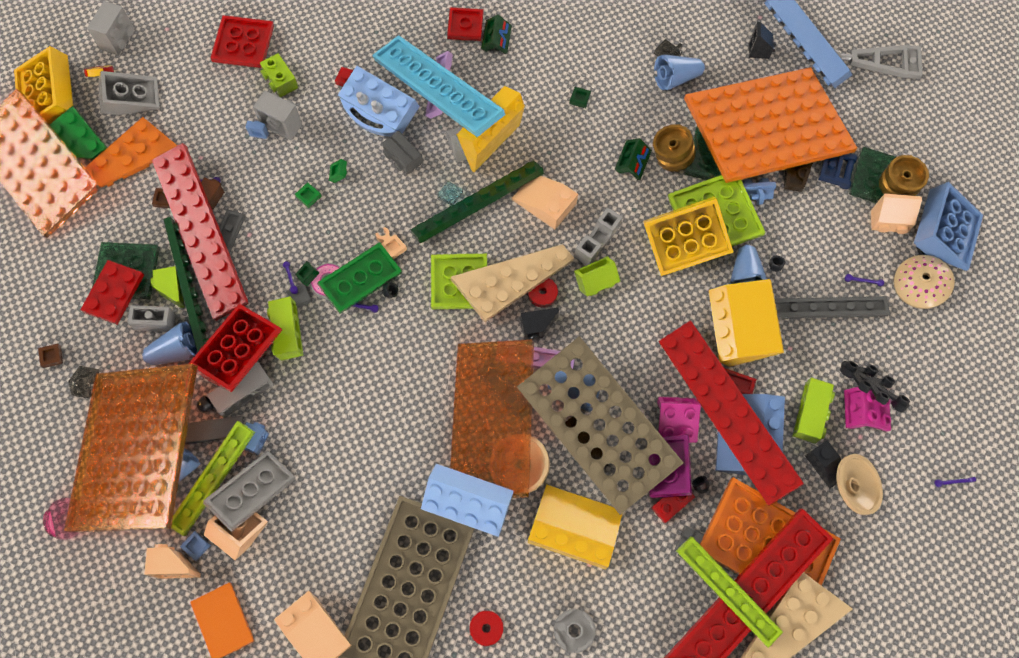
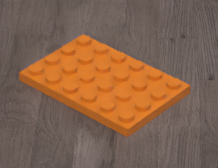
M733 477L724 491L700 545L718 564L740 575L793 517L795 512L778 502L768 506L759 491ZM829 531L827 532L834 539L804 571L805 574L821 586L841 538Z

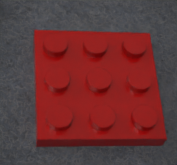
M222 15L210 57L212 62L262 68L260 62L266 59L274 29L273 21Z

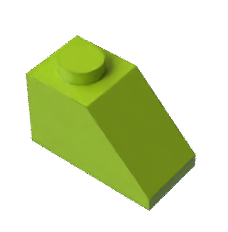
M176 267L152 270V288L156 289L160 295L178 307L185 308Z

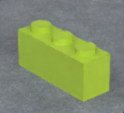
M290 296L268 301L267 316L270 322L282 328L281 333L271 345L273 355L281 361L304 356L296 302Z
M812 377L805 383L793 437L814 444L824 439L827 430L824 428L825 422L828 421L831 414L829 405L833 402L835 392H833L834 384Z

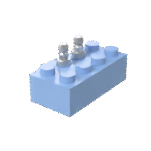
M359 66L355 67L338 94L344 109L360 127L381 136L391 137L397 131L403 134L420 107L414 98ZM351 109H356L365 119L383 125V128H374L364 124L351 113Z

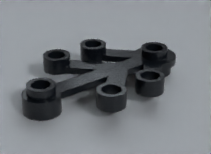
M843 361L841 363V373L848 378H853L861 391L868 393L871 390L876 400L883 405L891 399L892 407L898 412L904 413L907 410L910 400L906 396H896L883 387L891 388L895 384V380L892 377L886 375L883 379L875 378L874 376L878 373V369L872 364L865 368L859 367L853 361Z

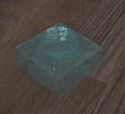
M447 181L439 191L438 198L452 206L463 194V189Z

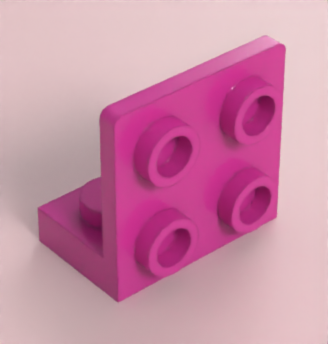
M858 387L844 390L846 428L855 429L869 426L886 432L891 431L890 400L883 405L876 400L871 390L868 393H864Z
M658 397L657 405L660 409L658 432L662 437L688 435L689 443H697L701 404L697 398Z

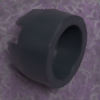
M779 255L772 256L769 262V267L774 272L781 271L785 265V259Z
M391 282L383 286L382 294L385 297L393 298L398 295L399 289L395 283Z
M205 395L197 402V408L202 413H207L214 408L210 399Z
M699 476L692 482V486L698 493L704 494L708 492L710 484L706 476Z

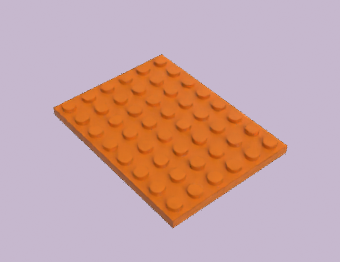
M811 67L686 94L684 98L726 183L854 153L857 150L856 144Z

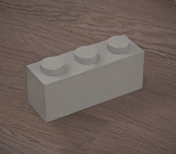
M257 361L233 392L216 386L207 396L218 413L223 418H226L274 386V384Z

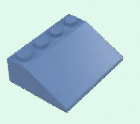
M949 182L929 190L914 244L926 255L937 257L945 263L967 271L970 268L983 214Z
M742 394L783 452L785 397L769 394ZM718 431L715 471L747 475Z

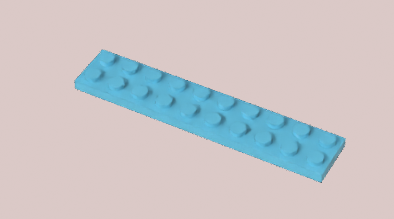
M399 35L372 55L376 62L476 137L480 136L505 116L504 109Z

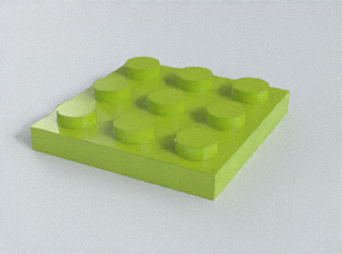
M487 253L431 255V310L474 309L450 279L452 276L486 267Z

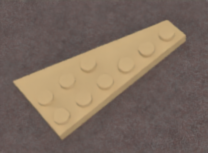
M562 244L452 276L450 280L482 320L487 322L573 262L574 257Z
M803 572L777 601L768 615L783 633L769 648L755 635L740 658H791L853 610V608Z

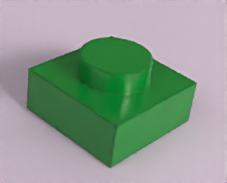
M340 159L330 165L329 181L336 183L346 178L347 161Z
M308 182L295 193V197L307 208H310L322 197L321 193Z

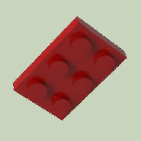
M107 260L80 310L88 315L118 325L144 274Z

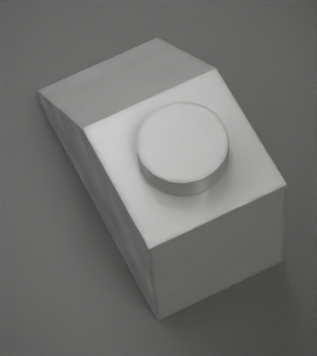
M463 127L445 131L456 163L467 160L456 135Z

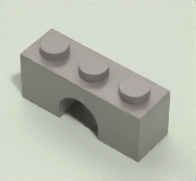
M607 207L597 220L589 236L586 234L576 247L574 258L585 265L593 263L620 228L623 217Z

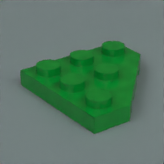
M73 106L30 140L38 151L45 156L94 160L108 148Z

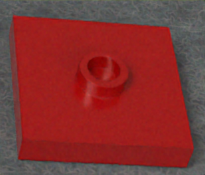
M450 7L447 39L481 41L484 9Z

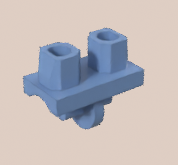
M762 178L758 183H753L750 179L743 180V185L750 200H756L758 205H762L764 199H773L774 189L776 188L775 182H770L768 178Z

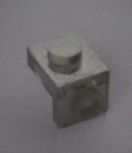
M79 366L68 380L71 395L90 399L92 396L90 388L100 375L99 369Z

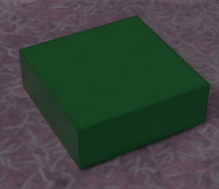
M574 87L569 104L586 109L591 91Z
M306 261L295 275L302 284L308 287L319 274V271L310 262Z

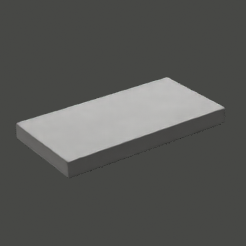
M266 451L203 500V504L232 532L295 481V476L269 451Z

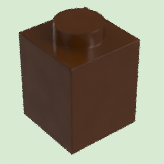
M204 177L201 184L211 209L214 210L225 192L219 181Z

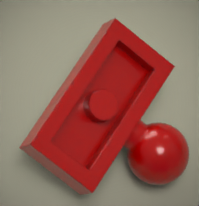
M692 494L662 497L651 509L663 523H666L693 500L695 496Z

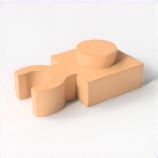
M384 227L385 235L380 236L378 233H375L376 239L381 242L392 259H395L404 253L407 247L396 234L390 236L389 230Z

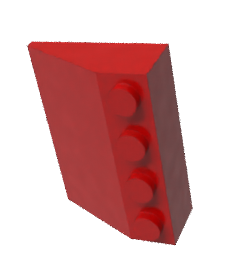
M239 303L188 364L208 381L233 392L281 333L282 328Z

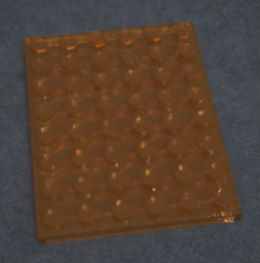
M184 364L96 374L64 528L65 532L171 529L198 366Z

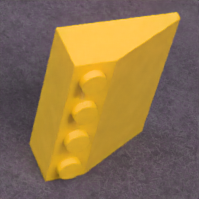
M49 46L14 69L19 129L24 130L51 124L73 106L68 55Z
M504 86L491 101L504 109L505 116L478 137L464 127L456 134L472 172H475L520 126L525 107L521 93Z
M715 197L643 221L661 276L733 253L721 210Z
M770 279L728 284L708 290L720 363L731 367L784 353Z
M546 484L527 543L606 570L609 567L622 514L620 515L612 506Z

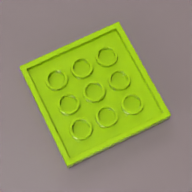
M720 175L668 194L673 211L712 197L717 198L732 247L764 236L766 233L742 180L726 183L723 176Z

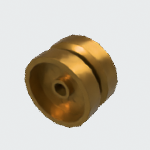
M679 124L665 126L653 138L658 164L667 171H680L686 169L694 161L696 150L691 131L685 126Z
M912 155L898 156L890 162L881 174L879 187L883 194L917 196L928 182L929 170L919 158Z

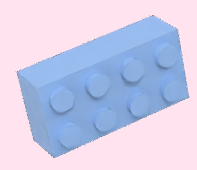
M436 464L428 478L421 509L499 537L514 491Z

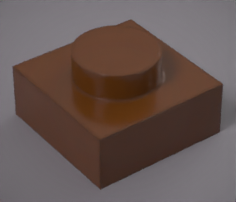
M58 343L38 348L39 361L42 368L63 364L61 345Z

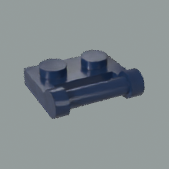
M850 153L823 160L818 180L838 185L845 190L850 189L852 183L850 179L854 164L857 162V155ZM843 160L847 162L844 177L841 178L839 175Z

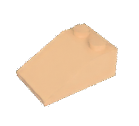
M539 176L523 185L512 197V200L555 230L576 206L578 193L560 182Z
M310 591L306 592L274 619L302 658H338L351 647L349 641L318 598Z

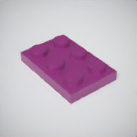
M689 436L663 437L683 461V464L651 489L649 495L651 498L692 495ZM657 454L649 456V463L654 466L660 462V457Z

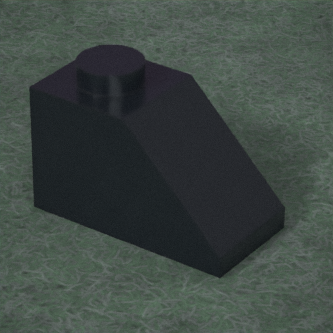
M757 22L749 41V58L769 59L772 52H775L776 42H774L773 33L761 22Z
M559 307L521 313L520 321L524 341L535 342L543 338L557 320Z
M826 440L806 454L805 457L830 489L837 484L836 473L841 457L829 441Z

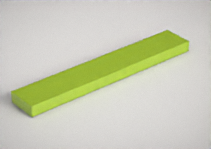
M240 421L235 423L167 525L182 536L188 534L206 507L203 504V500L219 488L256 433Z
M692 536L676 550L766 647L769 648L783 633Z

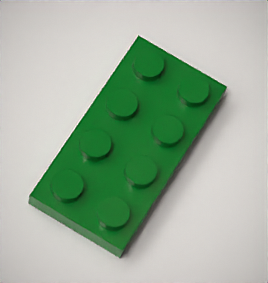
M379 242L318 281L317 285L338 313L341 314L402 274V270Z

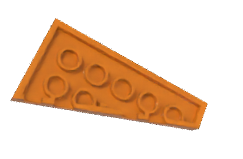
M142 117L61 189L71 199L78 202L97 193L98 189L106 185L108 187L113 185L114 181L120 178L125 179L150 167L152 159L178 145Z

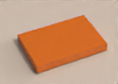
M229 582L190 602L211 658H223L255 642L232 583Z

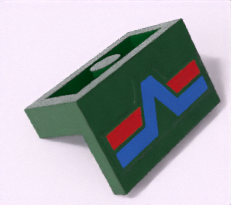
M498 14L486 20L481 49L487 52L496 47L502 53L507 54L512 25Z
M641 138L626 140L615 170L618 173L630 172L637 180H641L652 150Z

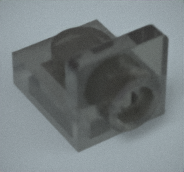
M665 39L654 50V54L656 56L664 54L681 56L683 44L679 43L675 46Z

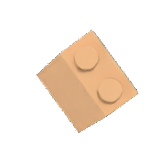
M884 194L871 210L872 230L882 233H909L916 224L922 197Z
M256 512L231 532L214 516L207 522L204 536L236 560L252 545L268 521Z
M155 544V548H147L144 575L157 579L200 578L201 573L181 552L176 551L175 547H168L167 544Z

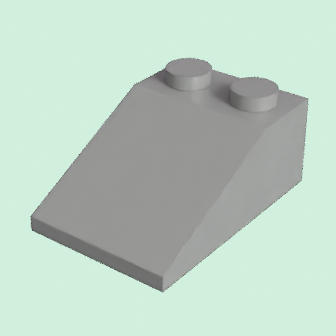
M106 71L100 72L98 86L101 114L123 115L159 110L157 77Z

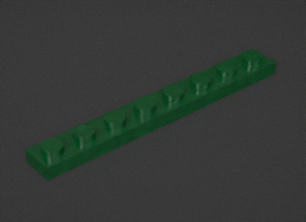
M534 160L526 163L524 166L510 172L508 175L496 180L444 211L435 214L428 220L419 223L410 229L412 235L421 244L544 174L543 168Z
M171 217L163 220L197 352H199L209 340L205 333L208 329L206 323L201 318L203 310L201 305L197 303L196 298H199L197 289L192 284L194 276L188 268L190 261L184 253L186 248L182 238H180L178 224Z

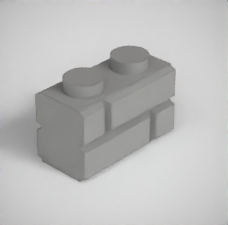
M131 305L127 321L136 331L168 332L175 326L176 314L170 307Z

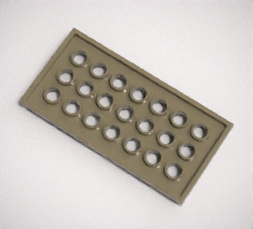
M580 336L517 386L519 391L620 515L683 464V461ZM573 359L581 360L582 368L580 370H573L571 368V361ZM562 371L566 374L567 379L564 383H558L555 380L557 372ZM588 374L593 375L595 378V383L592 386L584 384L583 379ZM547 384L551 387V393L548 396L540 394L539 388L541 385ZM571 387H576L579 390L578 398L571 399L568 396V390ZM604 390L607 392L608 399L605 402L598 401L596 397L598 391ZM555 400L563 402L564 408L562 411L556 412L553 410L552 403ZM584 403H589L592 406V412L588 415H584L581 412V406ZM612 406L620 408L621 414L619 417L613 418L610 415L609 410ZM568 416H574L577 420L576 425L572 428L565 425V419ZM596 419L604 420L605 428L598 431L594 428V421ZM631 422L634 426L633 432L626 434L622 429L623 424ZM584 431L589 434L590 438L587 443H580L578 441L580 432ZM609 435L617 436L618 443L616 446L611 447L607 444V437ZM638 438H644L647 441V446L642 450L638 449L635 445ZM598 447L602 450V457L600 459H593L591 457L593 448ZM622 451H629L631 454L630 461L622 462L620 460V453ZM651 454H657L660 457V462L657 465L653 466L649 463V456ZM606 464H613L615 466L614 474L606 475L604 473ZM642 467L644 470L643 477L635 478L633 476L634 468ZM626 480L628 482L627 490L619 491L617 489L618 481Z
M399 496L345 634L351 647L338 658H382L379 655V649L383 645H387L391 649V653L387 658H399L402 653H408L411 658H428L475 528L421 509L422 503ZM409 517L417 519V525L413 528L406 526V520ZM428 524H434L437 527L436 532L432 535H428L425 532V527ZM447 531H454L456 533L454 541L448 542L444 539ZM403 536H407L410 539V544L405 548L400 547L398 544L399 539ZM422 543L429 545V551L425 555L418 553V546ZM441 550L449 553L448 559L444 562L437 559V554ZM395 556H400L402 558L401 566L397 568L392 567L391 559ZM414 563H419L422 566L421 572L417 575H413L410 572V567ZM434 570L441 572V579L438 582H432L429 578L430 573ZM387 576H392L395 580L391 588H386L383 585V580ZM407 583H411L414 586V592L411 595H405L402 591L403 586ZM427 590L434 593V598L429 603L422 600V594ZM380 596L385 597L387 600L386 606L382 609L375 606V601ZM401 603L405 604L406 613L402 616H397L395 614V607ZM424 611L426 613V620L423 623L415 621L414 616L416 612ZM371 617H376L379 625L376 629L371 630L367 626V621ZM391 624H395L399 628V632L395 637H390L387 634V628ZM410 632H416L419 636L417 643L413 645L407 642V635ZM363 638H368L371 642L370 648L366 651H362L359 647V642Z

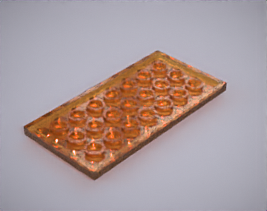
M16 88L0 104V183L41 235L48 238L101 187L20 90Z
M530 339L458 344L450 469L513 490L512 498H529L532 405L519 391L517 386L533 374L534 341Z

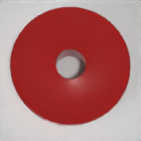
M548 278L528 292V298L537 307H549L557 299L558 288L556 283ZM544 290L546 294H541L540 291Z
M492 611L477 613L470 622L472 639L481 646L496 644L503 634L501 618ZM485 624L491 627V630L487 633L482 630Z

